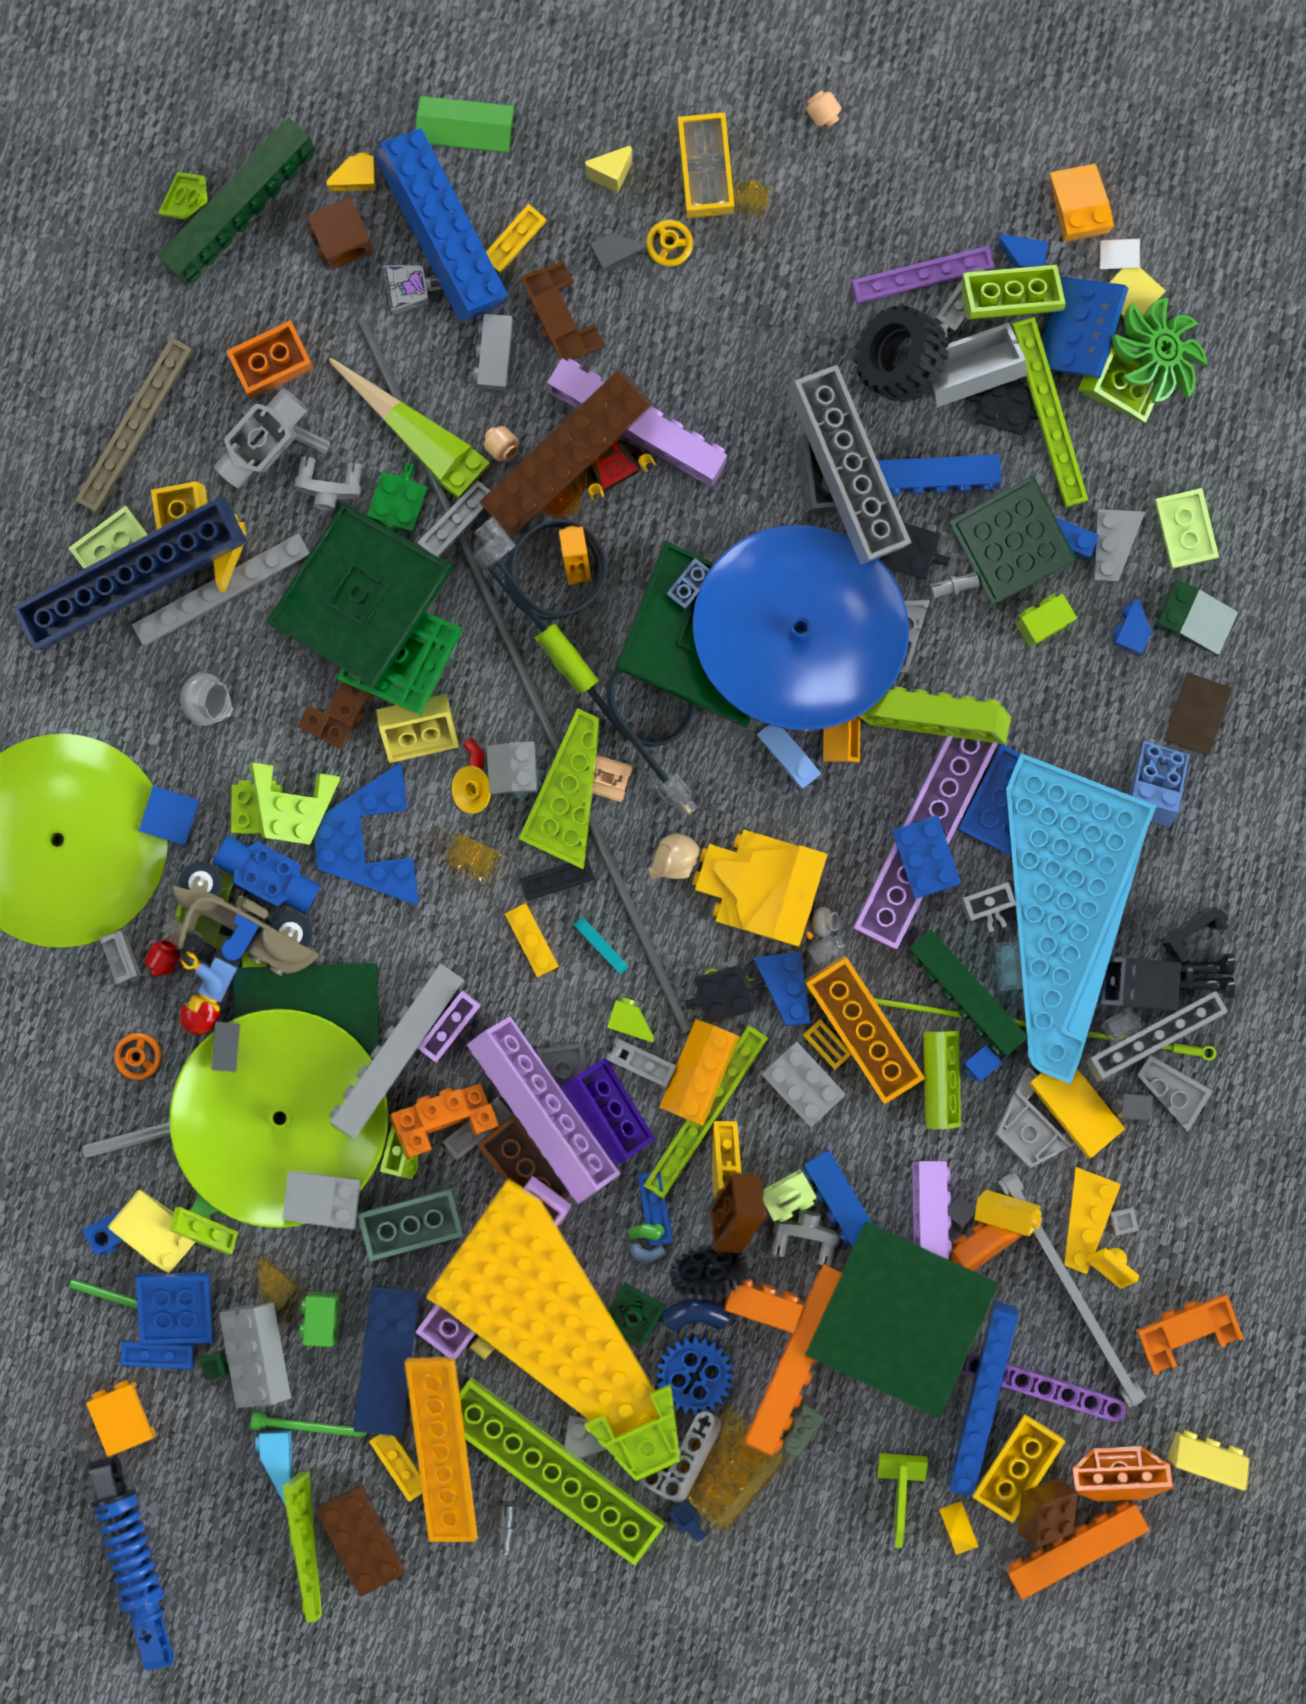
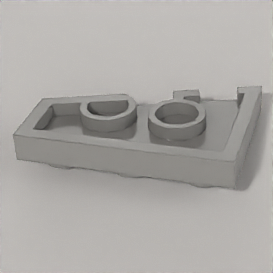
M1097 510L1096 534L1099 535V538L1095 545L1093 581H1119L1145 512Z

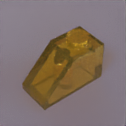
M263 1255L257 1261L260 1295L264 1298V1303L274 1302L275 1308L280 1310L300 1285Z

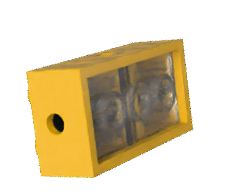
M725 112L678 117V135L687 218L734 214V196Z

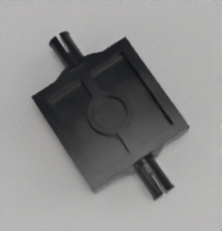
M1007 382L987 389L982 394L976 393L965 397V400L979 403V413L976 423L1022 435L1025 423L1029 418L1038 420L1036 410L1032 409V396L1028 386Z
M904 522L903 524L911 543L900 550L883 556L882 563L886 568L926 580L933 563L948 567L949 562L945 561H950V557L937 553L939 533Z
M741 964L695 977L698 997L684 1000L687 1010L701 1006L706 1014L708 1023L711 1024L755 1011L751 998L752 990L763 988L765 984L762 977L748 981L744 976Z

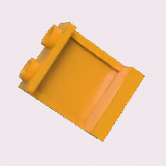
M125 1380L115 1384V1390L106 1393L105 1389L92 1394V1399L86 1403L107 1457L153 1439L157 1435L154 1427L149 1425L135 1390L137 1386L135 1381L128 1383Z

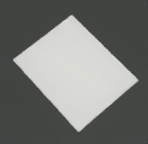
M1140 239L1100 241V269L1140 267Z

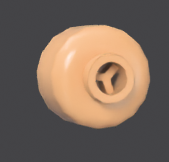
M821 90L807 100L806 111L817 126L826 124L827 127H830L839 120L837 115L841 111V106L831 92H823Z
M505 426L493 427L485 434L484 448L497 461H510L518 454L519 439Z

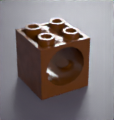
M351 197L307 216L310 224H307L306 227L314 244H320L316 246L324 266L329 264L332 271L375 252Z

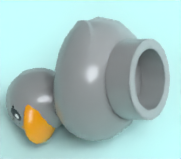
M822 906L815 909L812 921L807 920L803 935L807 936L808 939H812L814 934L820 937L828 936L832 931L838 930L840 926L839 915L827 907Z

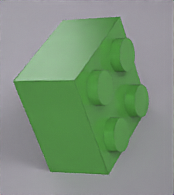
M311 1291L305 1297V1300H302L301 1314H305V1321L300 1325L299 1336L300 1339H303V1345L333 1347L338 1341L340 1292Z

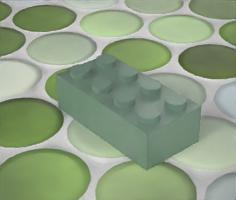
M453 1187L362 1211L357 1214L369 1261L456 1239L465 1235Z

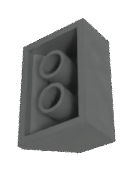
M807 437L802 438L795 445L804 514L837 510Z

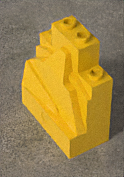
M743 830L742 835L737 833L733 846L738 848L737 852L709 844L708 849L703 848L699 862H703L701 872H695L692 884L696 885L695 891L722 899L721 903L716 902L712 916H716L715 922L799 947L828 854L747 830Z

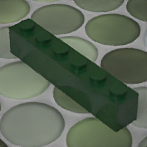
M932 929L907 950L910 953L908 957L917 967L920 965L926 971L924 975L933 985L935 983L938 984L942 989L940 991L941 995L948 1002L953 1001L958 1007L956 1009L958 1014L964 1020L969 1019L972 1022L974 1032L980 1038L985 1037L990 1042L989 1048L996 1056L1006 1057L1028 1037Z

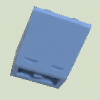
M1143 741L1128 795L1156 805L1157 807L1151 822L1170 827L1179 812L1189 754Z

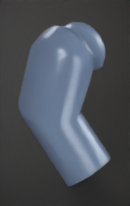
M639 1243L633 1244L630 1247L631 1257L635 1261L650 1264L667 1255L662 1245L651 1250L642 1248Z

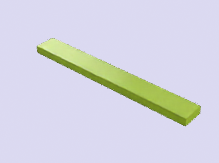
M1035 317L1010 324L1026 359V379L1064 508L1087 501L1088 497Z
M747 1026L739 1038L704 1126L686 1119L643 1186L664 1199L768 1040V1037L751 1026ZM657 1173H661L662 1192L659 1189L658 1177H655Z

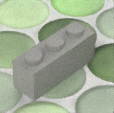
M484 314L483 321L479 320L478 335H482L481 344L476 346V358L480 360L479 368H474V382H477L479 389L507 391L513 332L512 316Z

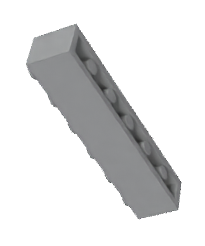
M1215 991L1091 1057L1086 1063L1096 1081L1100 1082L1214 1021L1228 1011Z

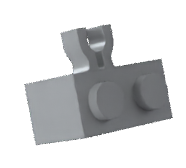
M1009 882L960 899L968 921L986 916L988 932L994 931L992 927V913L995 919L1000 922L1001 928L1007 925L1004 918L1000 916L999 911L1016 905Z

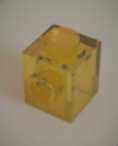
M755 180L742 181L741 188L736 187L734 202H737L736 210L764 216L770 187L762 186V183Z

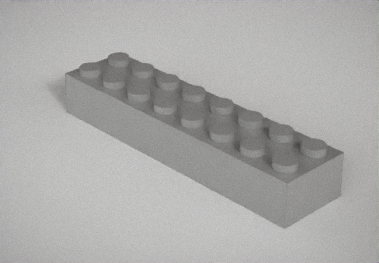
M838 365L795 380L787 387V390L860 565L909 545L911 540Z

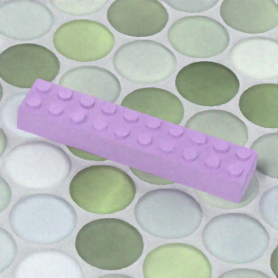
M946 736L902 827L938 815L947 843L949 844L998 743ZM895 841L852 929L894 950L898 949L923 898L914 899Z

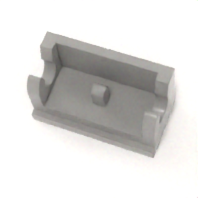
M120 930L100 938L116 985L141 976L126 931Z

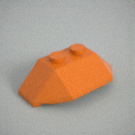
M979 1222L972 1227L973 1232L967 1237L963 1234L952 1242L954 1246L949 1254V1260L975 1271L1023 1235Z
M1141 1446L1093 1448L1072 1469L1075 1490L1078 1494L1095 1501L1143 1500L1173 1488L1170 1464L1162 1461Z

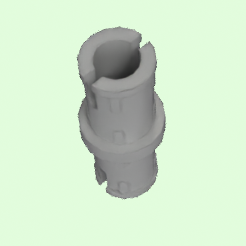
M976 572L959 577L950 576L947 580L929 584V589L933 599L952 593L957 595L960 591L979 587V579Z

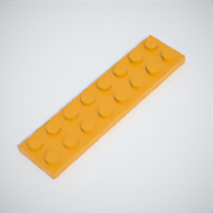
M407 1358L405 1367L429 1542H475L478 1535L455 1358Z

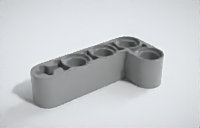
M706 1411L697 1414L679 1449L680 1461L671 1465L668 1473L663 1470L655 1472L658 1474L656 1484H651L650 1479L653 1474L642 1478V1484L671 1501L682 1502L685 1500L721 1430L720 1419ZM706 1420L711 1423L710 1427L704 1425ZM702 1432V1433L705 1434L706 1436L703 1437V1436L699 1435V1433ZM700 1440L701 1447L698 1451L694 1452L693 1444L695 1441ZM689 1462L690 1469L687 1473L683 1474L682 1466L684 1463ZM678 1484V1493L672 1496L671 1488L673 1485Z

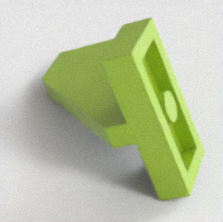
M879 1453L877 1478L897 1479L894 1517L895 1548H902L907 1480L926 1481L927 1456Z

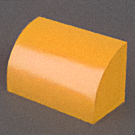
M859 716L848 722L824 728L823 762L860 763L861 718Z

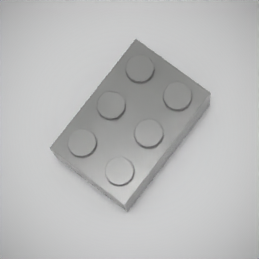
M797 1041L790 1045L761 1072L763 1077L810 1127L846 1095Z

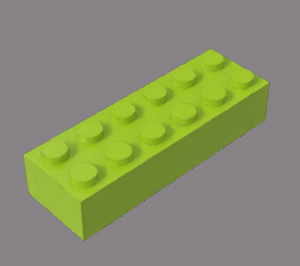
M896 686L889 689L873 707L859 716L871 726L1005 745L1011 721L1009 713L996 700L985 699V702H980L970 696H962L961 699L953 698L952 695L947 693H939L936 696L929 695L930 693L925 690H915L914 693L907 692V689Z

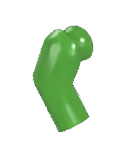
M642 1224L631 1227L628 1230V1235L631 1239L642 1237L655 1241L664 1234V1228L660 1224Z

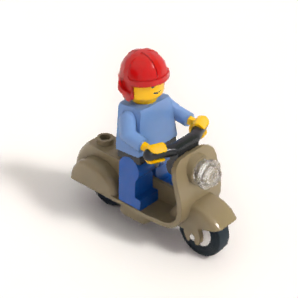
M202 861L188 865L181 872L179 886L171 885L177 901L189 911L183 923L178 921V917H175L174 920L168 919L162 929L166 933L164 938H171L173 940L172 943L178 945L179 949H183L180 955L181 963L187 969H195V973L203 979L198 990L200 994L192 995L187 1006L181 1005L180 1023L191 1034L205 1035L215 1027V1022H218V1017L221 1013L220 1007L216 1003L221 1001L241 961L240 957L245 950L250 953L248 956L250 959L261 964L262 960L271 965L269 969L281 976L283 972L290 974L306 968L320 955L308 947L312 939V928L308 920L302 915L294 912L283 913L277 916L269 925L248 913V911H251L261 918L268 916V910L252 900L243 898L244 896L240 895L236 901L237 906L219 897L218 895L223 886L222 876L219 870L210 863ZM201 914L216 920L234 931L232 936L224 941L222 950H218L211 965L204 960H199V954L193 951L202 942V935L194 931L197 918Z

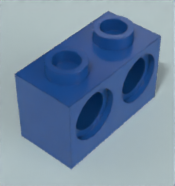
M123 1208L82 1230L95 1255L103 1252L104 1256L117 1250L116 1244L123 1241V1239L108 1228V1225ZM99 1232H105L108 1235L107 1244L99 1242Z

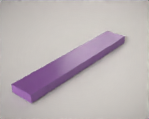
M985 246L854 279L851 283L856 303L861 304L960 279L963 277V273L971 272L975 268H983L986 271L994 270L995 267L990 247Z

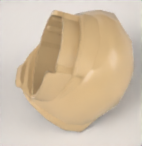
M683 834L666 836L660 841L652 867H648L652 879L660 877L673 879L688 878L693 870V866L697 862L699 846L691 837Z

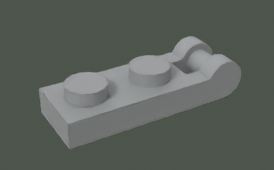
M615 1037L614 1047L611 1053L608 1052L607 1060L667 1087L676 1065ZM623 1049L630 1052L626 1060L620 1058Z

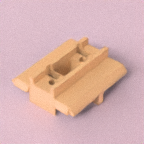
M596 755L592 794L621 802L625 796V789L632 773V766Z

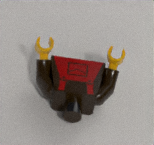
M617 440L584 471V481L591 501H594L593 496L597 493L601 494L603 498L606 491L641 472V467L644 472H648L646 468L648 463L656 465L652 456L645 454L640 448L627 441L620 442Z

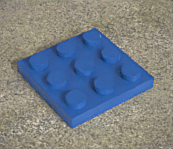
M209 1272L136 1274L140 1344L213 1343L214 1334Z

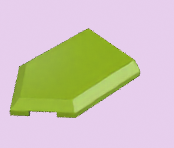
M177 172L158 212L159 215L180 220H187L208 203L205 177Z

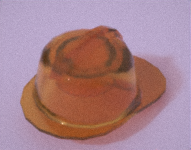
M583 472L544 509L548 516L552 518L570 517L580 510L583 502L582 495L587 486L586 473Z

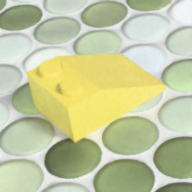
M140 1189L108 1225L111 1231L151 1263L167 1273L171 1272L195 1243V1241L168 1231L174 1212Z

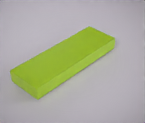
M175 1207L168 1230L225 1255H232L238 1232L181 1207Z

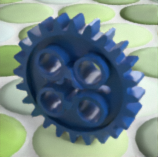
M694 1335L693 1342H689V1339L685 1336L684 1344L682 1345L676 1340V1348L673 1349L668 1346L667 1349L670 1354L661 1355L665 1363L657 1364L660 1369H663L662 1372L656 1373V1377L663 1378L662 1381L657 1383V1386L671 1385L673 1401L676 1402L675 1410L683 1406L684 1414L691 1408L693 1414L696 1415L698 1409L701 1408L702 1412H704L707 1406L714 1411L715 1402L723 1404L722 1395L729 1397V1393L725 1388L733 1387V1384L728 1379L734 1378V1374L727 1371L733 1368V1364L725 1363L730 1358L729 1354L722 1356L721 1353L724 1348L719 1347L715 1349V1340L708 1345L707 1337H704L702 1342H698L697 1335ZM695 1353L698 1360L694 1364H687L684 1360L685 1355ZM706 1356L707 1360L699 1371L701 1378H695L688 1393L684 1394L683 1391L691 1380L690 1372H696L702 1358ZM707 1366H716L719 1370L717 1375L713 1377L706 1375L705 1369ZM675 1374L685 1376L686 1380L682 1385H676L672 1382V1377ZM697 1386H702L706 1389V1394L698 1398L693 1395V1389Z

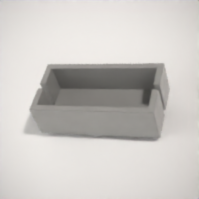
M1010 323L948 344V347H946V350L949 351L948 360H945L944 363L946 368L944 372L941 371L938 383H934L931 386L930 393L936 407H940L1027 376L1026 359L1017 343Z
M274 1302L239 1306L219 1312L236 1408L273 1405L290 1399L291 1394Z

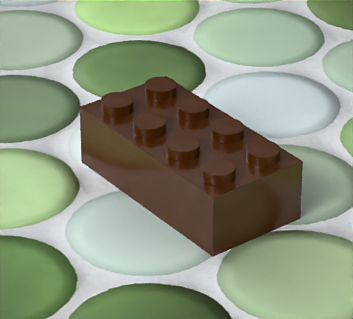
M515 1115L477 1144L505 1181L509 1179L524 1188L533 1176L563 1199L570 1195L566 1186L555 1174L550 1163L542 1155L534 1140L528 1135L527 1130Z
M363 1483L318 1506L316 1511L360 1597L404 1575L406 1567Z

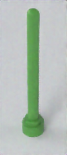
M255 1410L252 1412L250 1430L257 1431L266 1429V1427L361 1438L367 1435V1433L354 1432V1427L273 1418L267 1417V1414H263V1411Z

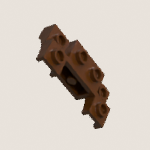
M564 260L520 277L532 303V306L529 307L531 314L535 320H540L543 326L539 328L545 342L550 340L559 360L562 358L566 361L568 359L574 360L582 355L585 357L605 347L595 324L577 331V327L559 292L574 284V280Z
M341 682L326 713L324 714L307 706L297 727L342 750L354 726H359L365 715L362 711L366 703L370 705L374 696Z

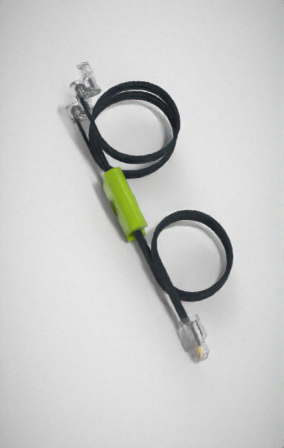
M493 516L474 532L484 546L472 554L480 566L489 570L513 603L526 613L541 632L534 637L577 694L587 691L617 731L635 746L661 780L654 788L668 805H675L682 815H690L698 808L688 796L692 791L678 773L674 776L671 773L666 775L645 746H662L681 737L694 719L696 706L688 702V710L684 722L668 738L660 741H647L638 738L620 715L615 702V686L622 672L615 670L607 686V705L593 687L599 681L598 678L584 662L579 652L570 644L555 623L546 628L540 620H555L566 617L586 607L596 598L604 585L607 575L606 555L600 542L589 529L580 523L567 519H554L538 524L514 543ZM569 526L583 527L585 543L592 552L596 565V576L591 591L577 607L569 611L554 612L539 607L526 596L515 580L514 560L520 545L531 533L543 528L559 527L565 529ZM509 551L505 566H503L498 559ZM495 562L504 573L506 586L490 565Z

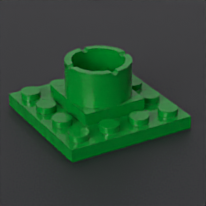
M425 612L376 689L344 669H341L337 680L421 716L463 629L460 626Z

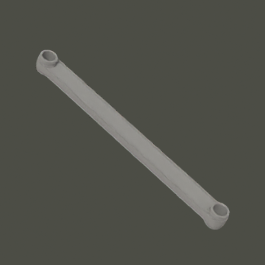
M1015 1172L1001 1178L1002 1180L998 1181L1000 1188L1006 1196L1026 1201L1021 1192L1024 1187ZM1040 1225L1038 1229L1032 1232L1122 1386L1123 1389L1119 1392L1129 1408L1143 1402L1142 1400L1146 1399L1142 1389L1137 1382H1131Z

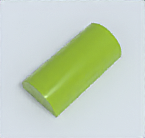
M1057 265L963 273L962 302L964 313L968 320L1063 311L1066 305Z
M959 1031L923 1032L925 1128L951 1129L961 1127Z

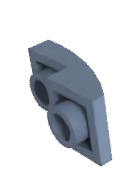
M695 558L666 595L686 609L700 591L703 580L710 569Z

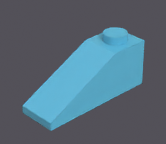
M291 1429L262 1430L259 1437H256L255 1440L256 1452H260V1460L285 1504L282 1485L293 1478Z

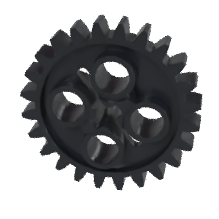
M708 1245L707 1249H703L700 1246L696 1252L691 1249L689 1250V1255L681 1254L682 1259H675L676 1264H671L672 1270H669L671 1285L674 1287L675 1292L680 1291L681 1296L687 1294L689 1299L697 1296V1300H700L702 1296H706V1299L709 1300L712 1295L720 1298L721 1293L729 1295L728 1290L737 1291L736 1285L743 1286V1280H747V1274H749L747 1260L743 1257V1253L714 1251L711 1245Z

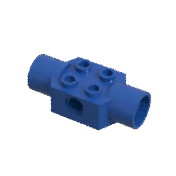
M227 835L212 862V865L233 875L234 887L275 909L284 903L305 915L321 887L318 883L300 874L299 863L258 841L248 846Z

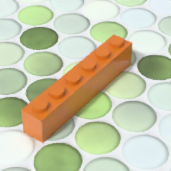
M1122 1501L1115 1506V1510L1108 1514L1107 1512H1102L1093 1518L1094 1521L1088 1525L1082 1523L1074 1527L1073 1534L1052 1541V1544L1045 1548L1043 1546L1035 1548L1030 1552L1031 1556L1023 1560L1022 1558H1017L1010 1562V1567L1006 1571L1021 1599L1023 1600L1150 1531L1136 1504L1133 1501Z

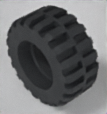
M907 305L889 307L886 312L882 310L876 314L875 319L869 320L865 331H861L859 335L861 337L860 342H857L855 348L857 350L855 364L858 365L856 366L858 376H860L861 382L870 390L894 402H909L911 399L916 400L922 397V393H928L932 389L931 386L934 383L937 384L940 380L939 375L941 371L944 372L946 368L944 363L945 360H948L949 351L946 350L948 340L945 337L944 329L930 316ZM911 337L912 346L908 358L899 368L892 371L891 362L896 348L905 339Z

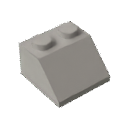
M516 742L487 746L489 794L538 792L534 742Z

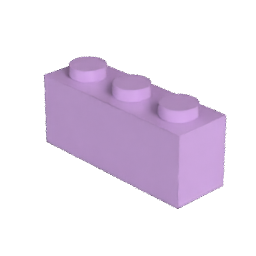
M462 990L418 1046V1049L437 1063L482 1004Z

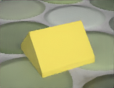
M631 146L585 161L587 178L618 193L632 165Z

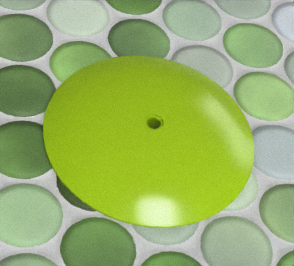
M49 734L24 740L0 753V929L16 939L44 947L61 948L86 945L99 941L100 938L113 934L123 928L139 914L152 897L164 871L168 840L138 831L153 785L140 767L118 749L85 736ZM57 834H62L64 838L63 844L57 847L54 844V837Z
M282 1009L250 1013L228 1022L241 1024L236 1072L211 1070L215 1031L199 1044L183 1066L173 1091L170 1106V1133L174 1152L183 1173L193 1188L208 1203L222 1213L236 1220L262 1227L284 1228L308 1224L283 1220L288 1172L295 1171L361 1179V1190L375 1171L385 1146L388 1131L386 1094L352 1141L329 1125L332 1119L328 1116L336 1104L341 1107L346 1099L342 1096L350 1084L355 1087L359 1081L356 1075L365 1064L369 1067L372 1059L365 1049L345 1030L313 1014ZM278 1111L286 1114L287 1119L283 1125H278L274 1121V1115Z

